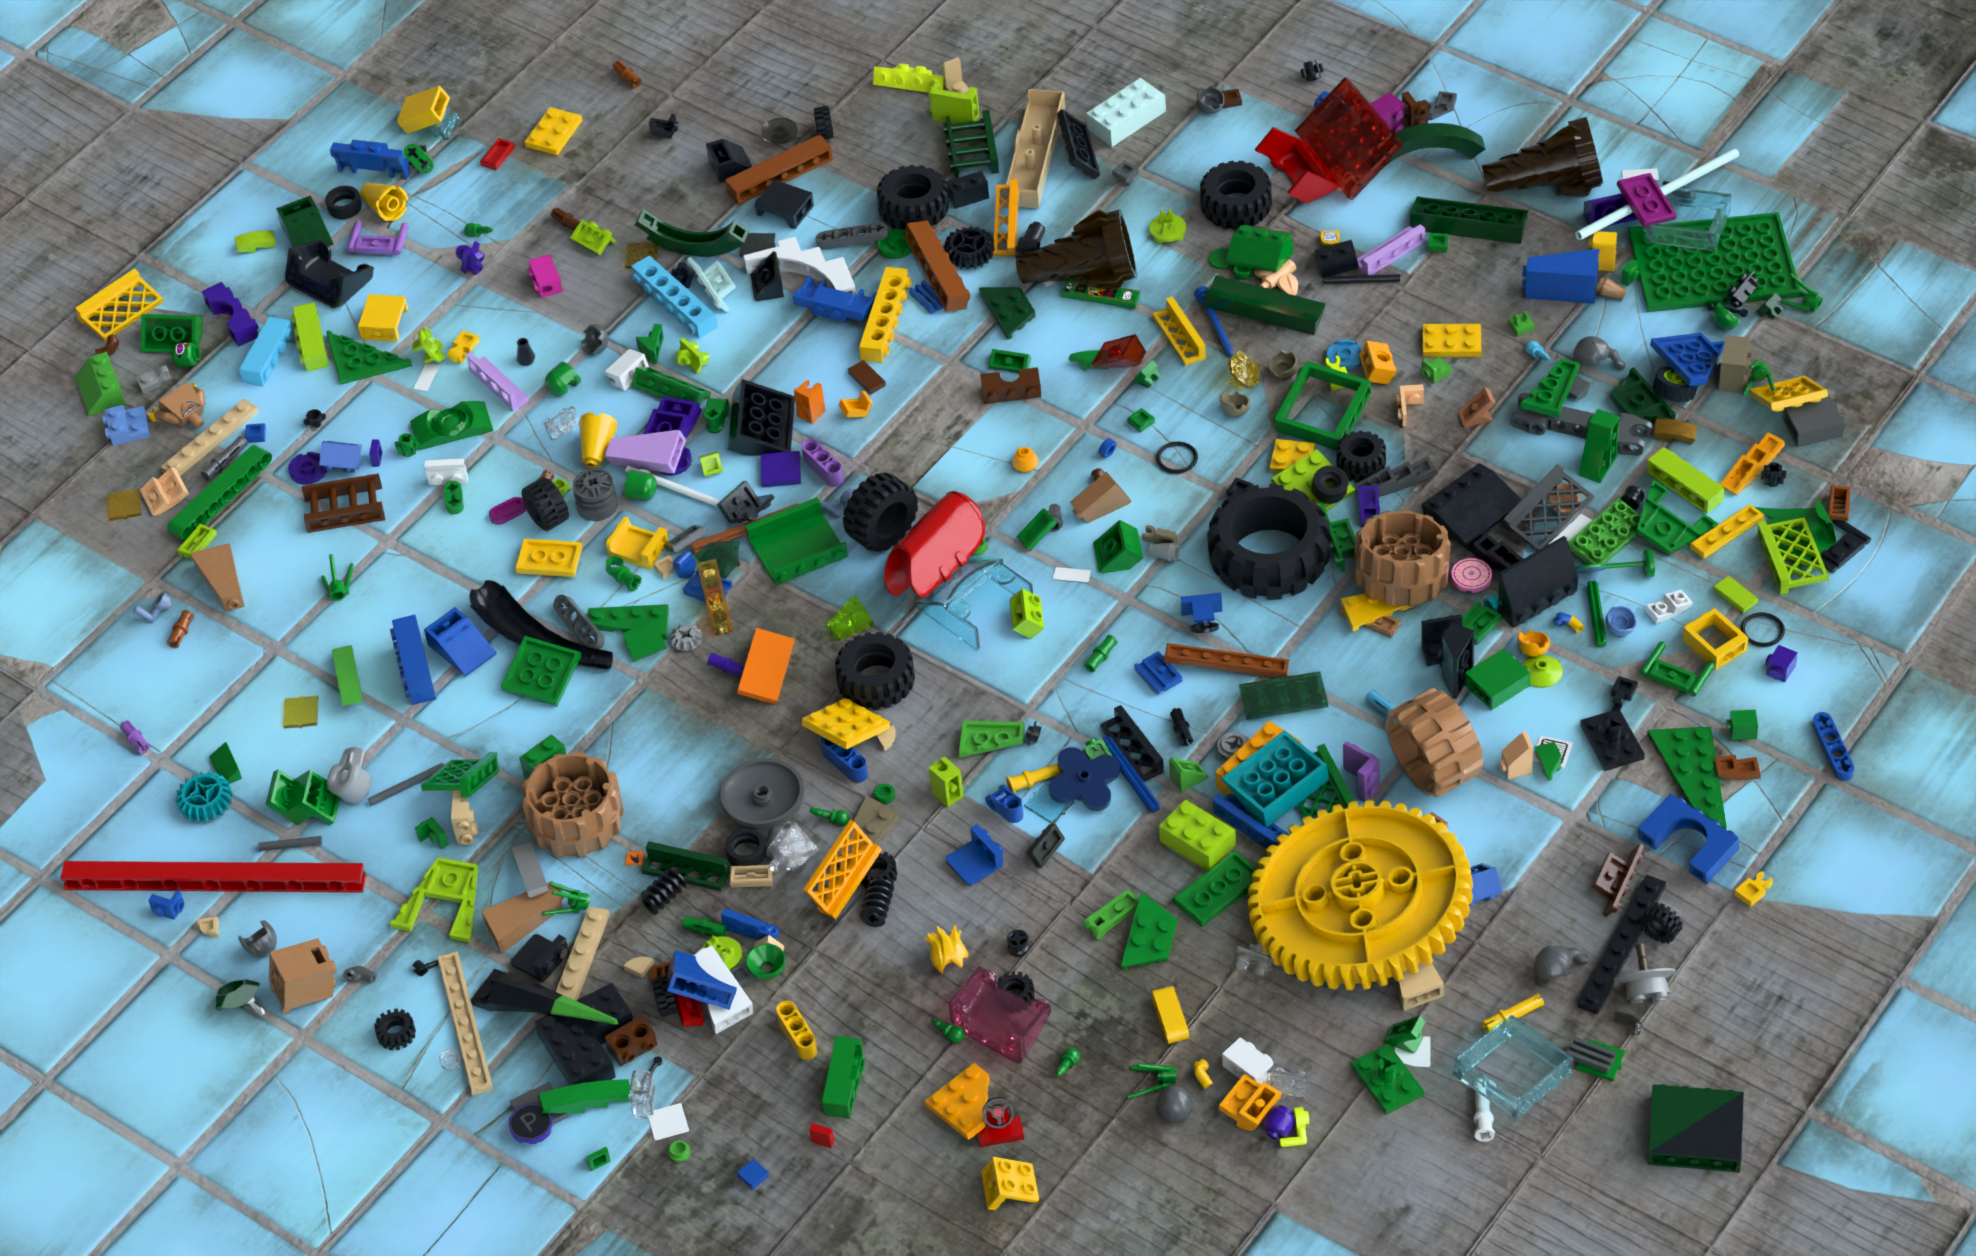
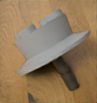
M1637 944L1636 951L1639 958L1640 971L1619 975L1614 978V981L1626 984V1000L1630 1001V1005L1641 1004L1643 1000L1652 998V1002L1664 1001L1668 994H1670L1666 978L1675 974L1676 970L1672 968L1648 970L1645 945Z

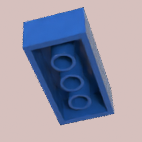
M416 615L392 620L393 628L390 629L392 641L396 640V642H393L395 654L400 655L396 659L399 670H403L400 671L402 684H407V686H404L406 698H411L412 705L435 700L434 687Z

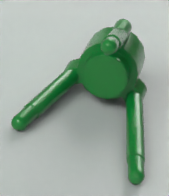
M1790 273L1789 276L1808 292L1805 293L1801 290V295L1804 297L1802 303L1805 305L1781 300V304L1803 309L1807 312L1810 310L1816 312L1823 298Z
M1755 360L1750 366L1752 376L1742 396H1746L1755 380L1761 381L1766 377L1771 391H1775L1771 376L1772 372L1768 371L1767 364Z
M330 554L332 582L329 585L324 575L321 576V579L327 591V597L339 601L349 594V584L354 564L351 563L344 585L341 580H337L333 554Z
M549 882L550 886L568 892L552 891V894L568 898V905L571 908L543 911L542 915L579 913L580 909L586 910L590 903L588 893H581L580 890Z
M1137 1063V1066H1130V1070L1157 1072V1080L1162 1082V1084L1128 1094L1126 1098L1130 1099L1164 1089L1171 1083H1176L1175 1066Z

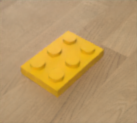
M549 107L525 140V147L558 155L582 122V116Z
M1423 324V357H1481V324Z
M524 538L515 567L516 573L575 577L583 549L582 542Z

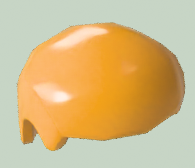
M1529 630L1526 635H1523L1522 632L1518 634V646L1521 652L1528 657L1540 656L1547 652L1550 647V640L1547 634L1533 632L1532 630Z

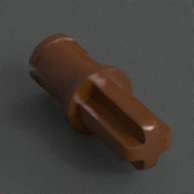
M559 208L552 210L551 216L561 222L562 226H567L575 231L580 221L575 219L571 213H565Z

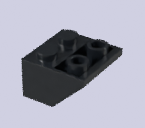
M725 139L706 144L708 161L720 183L753 167L743 147Z

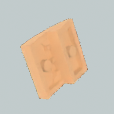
M170 467L159 479L152 477L140 489L154 516L166 512L189 495L180 475L173 467Z

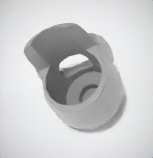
M350 747L345 749L339 764L334 765L330 770L326 783L330 792L337 795L343 801L352 804L361 802L367 797L372 783L371 775L361 768L364 750L361 748Z

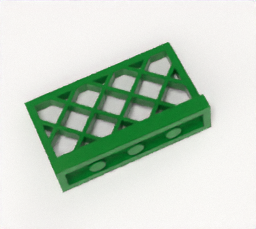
M1325 744L1317 746L1318 751L1314 752V754L1327 764L1329 781L1319 788L1321 791L1318 796L1310 794L1298 804L1304 817L1311 816L1313 818L1314 814L1317 815V811H1319L1317 808L1320 802L1329 804L1326 811L1331 813L1334 805L1340 804L1343 809H1346L1349 803L1354 801ZM1326 790L1335 793L1332 800L1323 798ZM1306 799L1315 801L1313 808L1304 806Z
M489 752L482 759L450 760L421 784V790H461V797H470L499 773L497 752Z

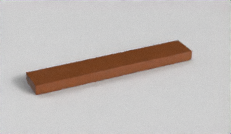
M1167 643L1164 657L1165 663L1287 679L1289 659Z

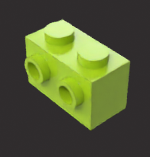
M1022 588L1009 599L1012 629L1032 639L1044 629L1041 598Z

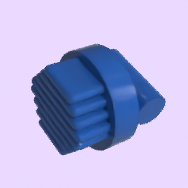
M688 550L674 559V571L679 578H690L696 572L695 559Z

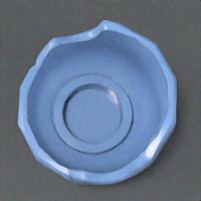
M1625 606L1612 607L1605 619L1607 629L1616 636L1630 634L1637 624L1635 614L1630 608Z

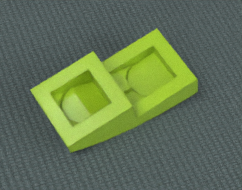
M273 230L249 232L234 238L237 252L255 253L256 247L275 248L276 244Z

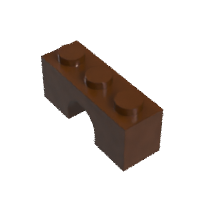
M1038 367L1019 369L1018 379L1012 382L1002 380L1000 372L980 374L984 404L1042 397Z

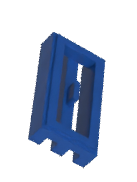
M922 281L921 285H915L914 289L912 287L909 288V294L930 314L943 308L934 289L925 281Z

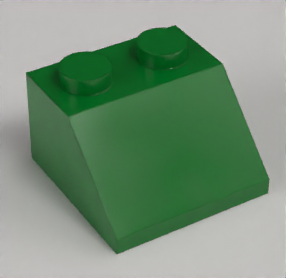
M1118 520L1093 542L1100 573L1129 570L1143 559L1137 528L1121 520Z

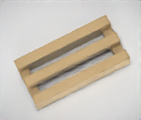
M773 865L731 866L730 887L773 886Z

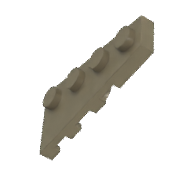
M866 795L854 822L873 844L878 845L900 820L901 816L898 811ZM853 830L849 834V839H853ZM852 844L848 845V854L852 853ZM842 847L838 850L837 857L841 856ZM837 862L836 867L839 869L841 862Z

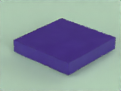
M800 451L761 454L762 487L801 484Z

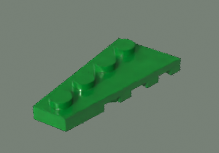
M668 604L588 608V618L599 630L609 632L620 630L626 632L655 619L659 630L663 632L662 638L667 640Z

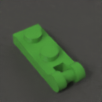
M1129 889L1125 890L1085 919L1083 927L1087 931L1091 930L1093 932L1092 935L1097 940L1102 939L1106 932L1136 911L1139 898Z

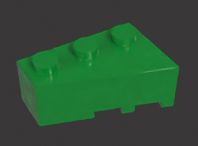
M835 1036L829 1070L825 1079V1090L820 1096V1106H823L824 1115L850 1119L865 1067L861 1039Z

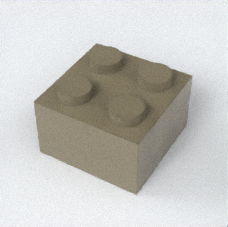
M1725 336L1719 390L1743 393V386L1748 384L1749 374L1746 372L1750 371L1751 360L1747 359V357L1751 358L1752 346H1749L1748 337Z

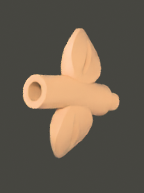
M1287 260L1277 272L1260 269L1254 271L1255 276L1262 279L1260 287L1272 289L1278 285L1284 293L1297 295L1298 281L1292 275L1296 270V265L1292 260Z

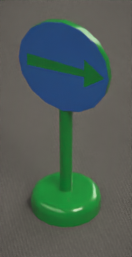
M1646 549L1643 552L1642 561L1583 565L1575 568L1577 573H1591L1610 568L1643 566L1645 576L1654 577L1655 559L1653 550Z

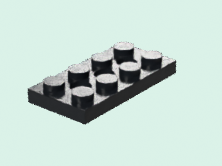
M1061 109L1057 113L1058 124L1062 130V137L1066 145L1065 149L1069 156L1068 160L1072 166L1078 167L1084 174L1096 179L1101 174L1087 125Z

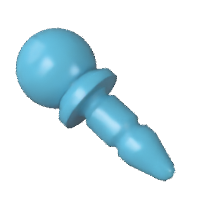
M1530 341L1526 344L1525 352L1528 355L1546 361L1550 360L1549 355L1544 352L1543 347L1538 342Z

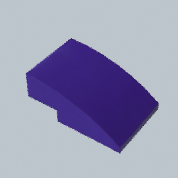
M663 396L658 409H653L643 434L680 430L686 439L695 426L702 409L697 402Z

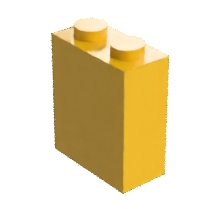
M440 85L408 96L404 100L397 123L407 134L441 123L450 97Z

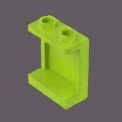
M935 82L933 87L929 89L928 98L931 101L929 111L932 112V120L946 122V116H950L952 124L977 121L979 117L977 88L970 87L967 94L940 90L939 82Z

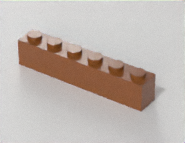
M821 135L811 138L726 179L727 193L737 205L747 202L763 194L766 187L773 180L786 183L832 161L831 146Z
M928 220L907 223L904 238L940 299L939 301L944 310L949 312L967 309L970 292L964 286L955 265L951 263L948 253L942 247L941 240H938L934 228L931 227Z

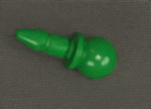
M468 223L464 228V233L468 237H479L482 234H488L493 231L488 226H481L475 223Z
M820 808L810 809V812L815 816L829 819V823L834 822L835 825L840 827L847 825L850 819L849 814L844 810L836 811L832 809V812Z
M931 1019L934 1026L942 1030L943 1035L949 1038L952 1043L957 1044L964 1040L965 1031L962 1027L955 1026L953 1023L947 1024L941 1019Z
M1067 1048L1060 1058V1065L1057 1068V1076L1063 1075L1067 1069L1073 1068L1079 1061L1080 1054L1077 1049Z

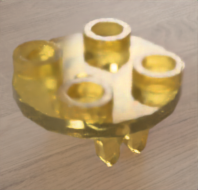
M1241 351L1232 355L1228 361L1229 370L1233 376L1229 384L1233 385L1236 383V389L1242 386L1253 388L1258 385L1260 380V365L1258 362L1252 361Z

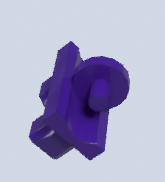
M476 241L473 242L472 248L467 245H460L456 249L457 258L462 260L461 271L464 274L471 271L474 275H477L483 269L481 262L485 254L479 250L480 244Z

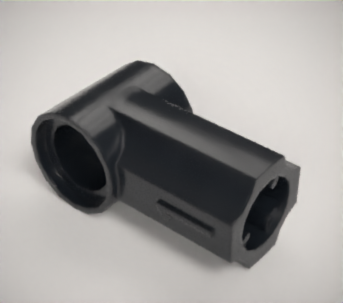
M1034 221L1030 224L1024 237L1019 238L1017 245L1018 253L1024 254L1040 249V242L1045 233V227L1040 222Z

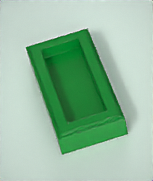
M1043 508L1016 537L1031 551L1055 526L1057 521Z

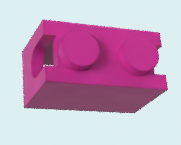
M550 254L528 260L530 268L527 269L530 280L533 279V288L535 292H539L541 298L563 292L560 277Z

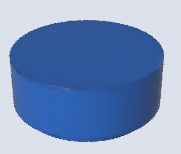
M1107 438L1101 444L1098 453L1104 458L1111 456L1116 449L1117 443L1113 439Z

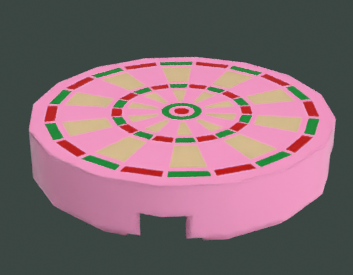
M1467 558L1459 561L1454 565L1451 573L1452 583L1463 592L1471 591V593H1478L1484 591L1489 587L1492 579V570L1489 565L1476 558Z

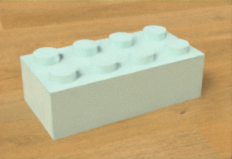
M1139 78L1087 112V128L1094 135L1113 147L1166 112L1165 95L1142 78Z

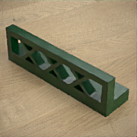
M648 841L646 846L647 859L641 869L643 874L659 877L667 869L680 867L682 871L678 873L687 884L718 891L722 890L730 872L726 858ZM652 861L662 865L657 869L649 868ZM694 871L701 873L696 878L689 877L688 874ZM714 875L720 877L718 883L710 882L708 878Z

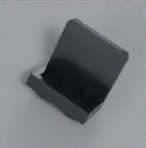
M742 481L716 505L729 524L736 522L740 524L744 521L751 522L755 520L761 510L771 506V501L775 497L773 494L757 497L749 483Z
M534 934L511 959V965L544 983L569 954L566 938L559 934L552 942L539 934Z

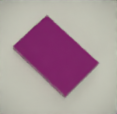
M1651 173L1618 180L1617 187L1642 227L1676 219L1677 214Z

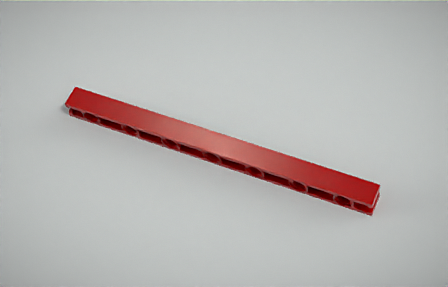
M64 861L60 878L61 881H65V890L363 893L367 875L366 872H363V863Z

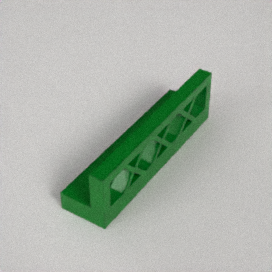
M636 367L631 386L661 398L665 396L697 402L699 406L702 398H708L711 395V392L650 367Z

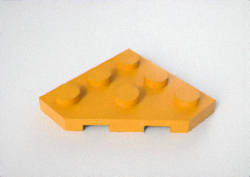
M973 1063L924 1101L926 1107L967 1140L971 1139L985 1128L986 1122L983 1119L982 1109L988 1101L989 1074Z

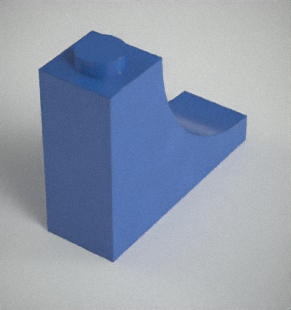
M677 950L674 951L668 968L667 991L730 1010L737 987L726 984L708 974L698 964L696 956Z

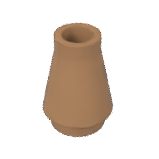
M1602 278L1597 292L1600 293V296L1623 300L1627 289H1624L1609 278Z

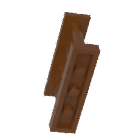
M379 473L301 486L305 502L310 501L311 513L304 514L308 533L386 520L382 501L377 502L376 490L382 489ZM368 492L369 504L357 505L356 493ZM349 495L350 507L338 509L337 497ZM329 498L330 510L319 512L318 500Z

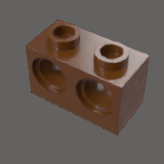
M642 1015L604 1037L607 1050L620 1067L632 1062L636 1057L651 1051L658 1045L655 1032Z

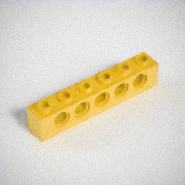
M885 267L859 345L861 360L883 363L885 355L889 354V343L893 341L894 328L898 326V315L902 314V303L906 301L907 288L911 286V277L908 276V269Z

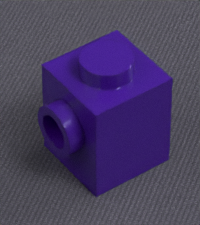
M1778 645L1774 653L1769 654L1765 661L1767 666L1766 675L1786 682L1796 667L1798 652Z

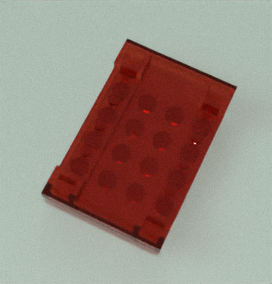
M1346 77L1340 81L1295 130L1301 140L1313 148L1339 182L1340 189L1350 200H1353L1404 147L1402 141L1361 91Z

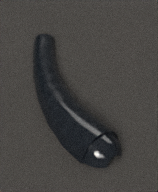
M485 580L483 586L479 589H471L469 595L470 607L489 627L506 639L521 645L524 636L579 651L581 658L577 665L604 670L611 669L613 652L590 648L567 640L550 631L529 615L504 585L501 586L492 580Z

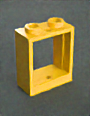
M1716 608L1703 613L1698 619L1687 623L1683 628L1682 641L1707 663L1713 661L1715 663L1714 670L1719 669L1747 651L1748 637ZM1712 625H1715L1730 639V641L1717 649H1714L1698 635Z

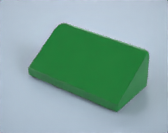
M992 349L988 367L1019 372V369H1027L1029 367L1031 356L1029 354Z
M225 742L209 757L219 776L223 775L230 784L242 779L230 748L227 742Z

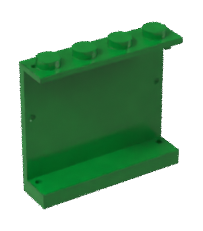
M818 497L745 525L747 539L775 586L848 557L846 542L841 543L824 517Z

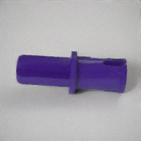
M715 653L710 654L707 665L722 669L724 673L729 672L739 677H742L745 667L732 661V658L726 659Z

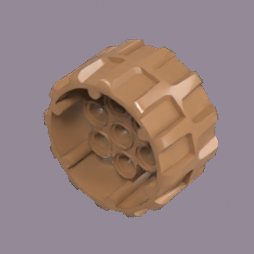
M1411 510L1385 511L1374 518H1368L1363 523V529L1358 530L1355 538L1354 580L1357 586L1363 588L1366 596L1379 600L1390 606H1417L1418 603L1435 599L1440 589L1444 590L1448 583L1451 543L1448 540V531L1444 526H1440L1435 522L1433 517L1418 514Z
M1435 688L1427 689L1388 712L1384 725L1390 747L1404 772L1414 785L1426 795L1440 797L1478 775L1480 769L1484 766L1482 748L1471 723L1457 703L1444 691H1437Z
M584 752L565 755L559 753L553 755V758L544 763H538L533 768V773L529 779L523 782L522 792L524 798L522 800V807L528 831L533 833L535 844L539 848L550 850L554 853V856L561 858L564 856L586 857L588 853L607 847V842L614 834L618 835L622 828L620 816H623L624 808L616 774L613 771L609 772L606 762L599 757L595 759L585 755Z

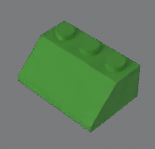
M104 352L89 357L75 375L88 415L91 416L104 412L108 408L125 405L123 394L108 353Z

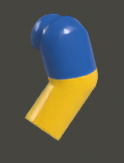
M1559 612L1553 618V622L1559 627L1565 622L1576 633H1580L1584 629V625L1573 615Z

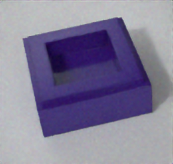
M372 439L369 455L372 466L379 467L383 451L379 439Z

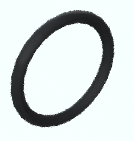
M1177 441L1168 443L1160 448L1156 458L1158 465L1163 470L1170 473H1183L1196 465L1198 453L1190 444ZM1171 446H1185L1193 452L1194 460L1186 468L1170 469L1161 462L1162 452Z
M1758 612L1744 619L1741 624V631L1748 637L1749 643L1760 647H1767L1781 641L1784 637L1785 627L1783 622L1775 615ZM1765 616L1775 620L1779 624L1781 632L1775 640L1761 643L1749 638L1746 634L1745 626L1752 618Z

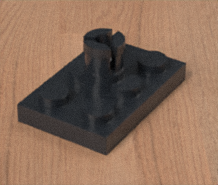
M1619 708L1580 720V726L1605 771L1645 758V753Z

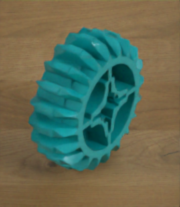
M200 771L198 776L192 774V778H185V784H180V790L176 791V803L179 812L185 818H189L191 822L197 820L199 824L202 820L208 823L211 818L216 820L217 815L223 816V810H229L228 804L232 803L230 784L223 775L219 776L217 772L212 774L208 771L206 774H203Z

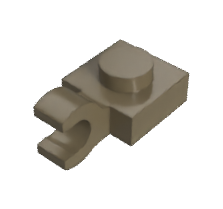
M1146 525V533H1142V540L1156 544L1175 543L1177 545V533L1160 528L1156 531L1153 526Z

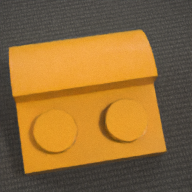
M1244 1074L1220 1103L1219 1110L1236 1120L1237 1127L1253 1131L1266 1117L1269 1110L1278 1102L1282 1093L1263 1081L1262 1084H1259Z

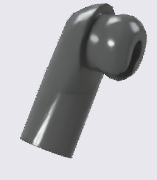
M363 966L346 969L343 973L344 978L349 982L364 979L373 983L377 978L375 972Z

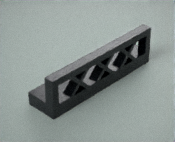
M1123 706L1115 707V717L1100 724L1102 731L1106 736L1112 737L1143 782L1164 773L1163 758ZM1116 724L1120 727L1119 732L1108 729ZM1120 739L1130 740V746L1121 745L1119 743ZM1131 752L1139 753L1141 755L1140 760L1132 759L1130 757ZM1141 767H1150L1152 771L1143 774Z

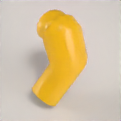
M1201 1059L1199 1062L1196 1061L1193 1064L1195 1076L1203 1089L1213 1085L1212 1080L1206 1073L1209 1065L1205 1059Z

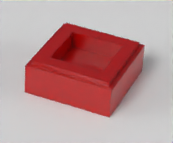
M812 1123L809 1128L811 1142L832 1148L835 1142L833 1130Z

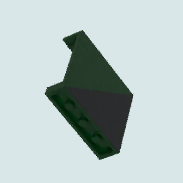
M1653 1084L1648 1165L1740 1173L1744 1092Z

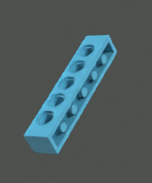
M650 255L631 266L633 281L636 284H640L647 294H651L658 304L661 303L669 314L672 313L680 324L683 323L691 334L694 333L700 339L718 328L716 314Z

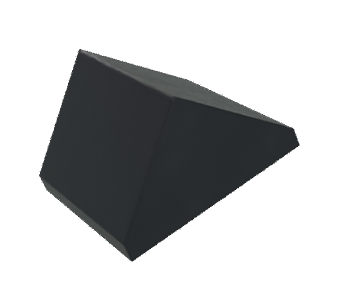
M773 251L750 274L754 299L756 301L784 297L777 253Z

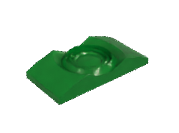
M461 401L452 408L444 410L430 409L410 421L414 436L416 435L420 449L418 451L493 431L486 404L483 401Z

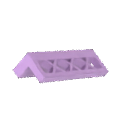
M1421 224L1415 228L1409 226L1357 258L1358 270L1364 275H1373L1425 242V228Z
M471 352L466 355L470 372L511 410L514 411L529 402L528 396L487 358L483 356L478 359Z

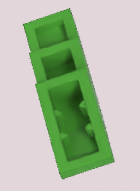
M352 645L332 649L343 706L363 702Z

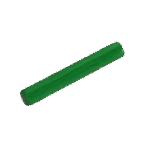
M1595 580L1588 581L1587 592L1595 645L1597 647H1604L1607 640L1599 586Z

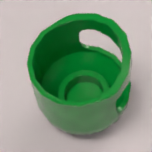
M560 362L545 377L546 387L556 396H563L568 392V383L572 386H577L581 383L579 375L565 362Z
M630 470L625 483V497L641 501L652 499L657 489L656 478L650 473Z

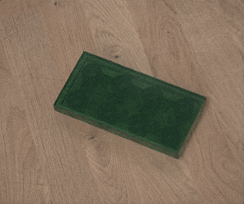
M1320 671L1239 684V691L1247 720L1328 707V699Z

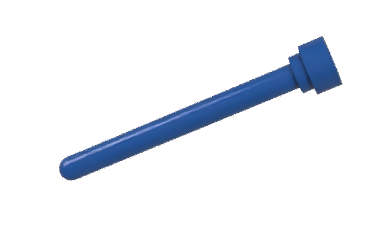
M1205 286L1199 287L1194 291L1196 300L1203 304V306L1205 304V293L1208 291V288ZM1204 307L1227 356L1232 357L1234 351L1214 309Z

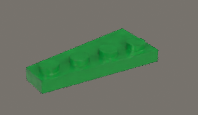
M1561 358L1549 371L1548 376L1539 382V386L1529 393V397L1521 402L1520 408L1559 418L1579 371L1580 363Z

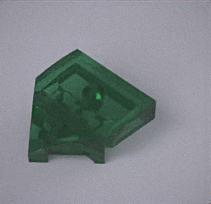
M708 543L695 558L709 569L718 570L717 575L719 574V577L726 579L736 566H740L738 551L740 543Z

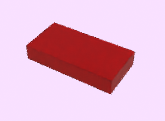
M498 138L481 159V166L498 170L515 148L514 143Z

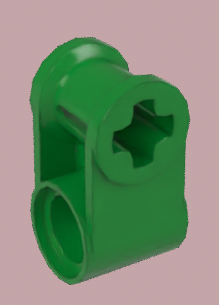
M707 399L704 418L707 420L706 429L708 432L718 433L723 429L729 412L728 399Z

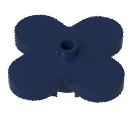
M1068 747L1063 749L1058 755V768L1062 774L1054 777L1049 783L1051 799L1057 803H1068L1076 799L1082 801L1092 811L1106 809L1111 802V791L1106 784L1114 781L1119 776L1120 765L1118 760L1111 755H1100L1089 760L1084 752L1078 748Z

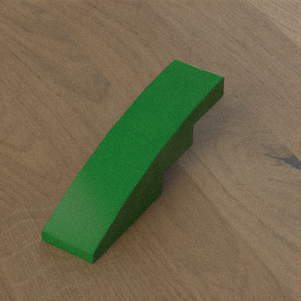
M628 1079L586 1082L538 1094L542 1113H584L586 1108H607L610 1102H631L633 1098Z

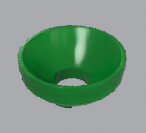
M761 944L754 947L746 958L748 971L754 977L763 980L778 976L785 967L784 952L774 944ZM764 965L773 966V969L769 972L761 970Z

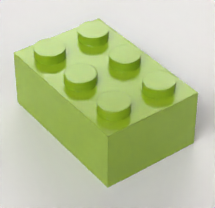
M1186 799L1159 825L1161 843L1207 871L1218 864L1236 846L1235 829Z

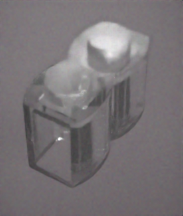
M634 1070L632 1073L628 1098L632 1104V1114L636 1118L646 1119L653 1117L657 1089L653 1085L654 1076L650 1071Z

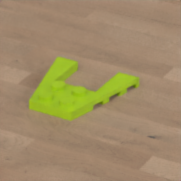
M437 857L423 876L422 883L419 887H415L411 898L399 909L398 916L395 920H391V928L411 932L425 897L461 903L449 936L451 940L471 943L479 870L477 864Z

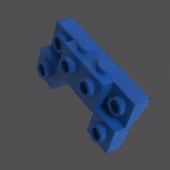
M352 140L351 144L333 142L330 148L331 157L336 161L338 172H342L345 166L351 167L352 173H356L358 169L385 172L388 167L390 178H394L397 172L402 173L403 179L407 180L410 174L408 159L403 157L402 150L388 149L387 143Z
M808 276L803 286L796 290L792 297L794 305L810 308L813 315L847 322L849 318L864 321L866 315L871 312L877 293L874 292L871 297L864 296V290L860 289L854 299V294L828 288L826 280H822L819 285L814 284L812 277Z

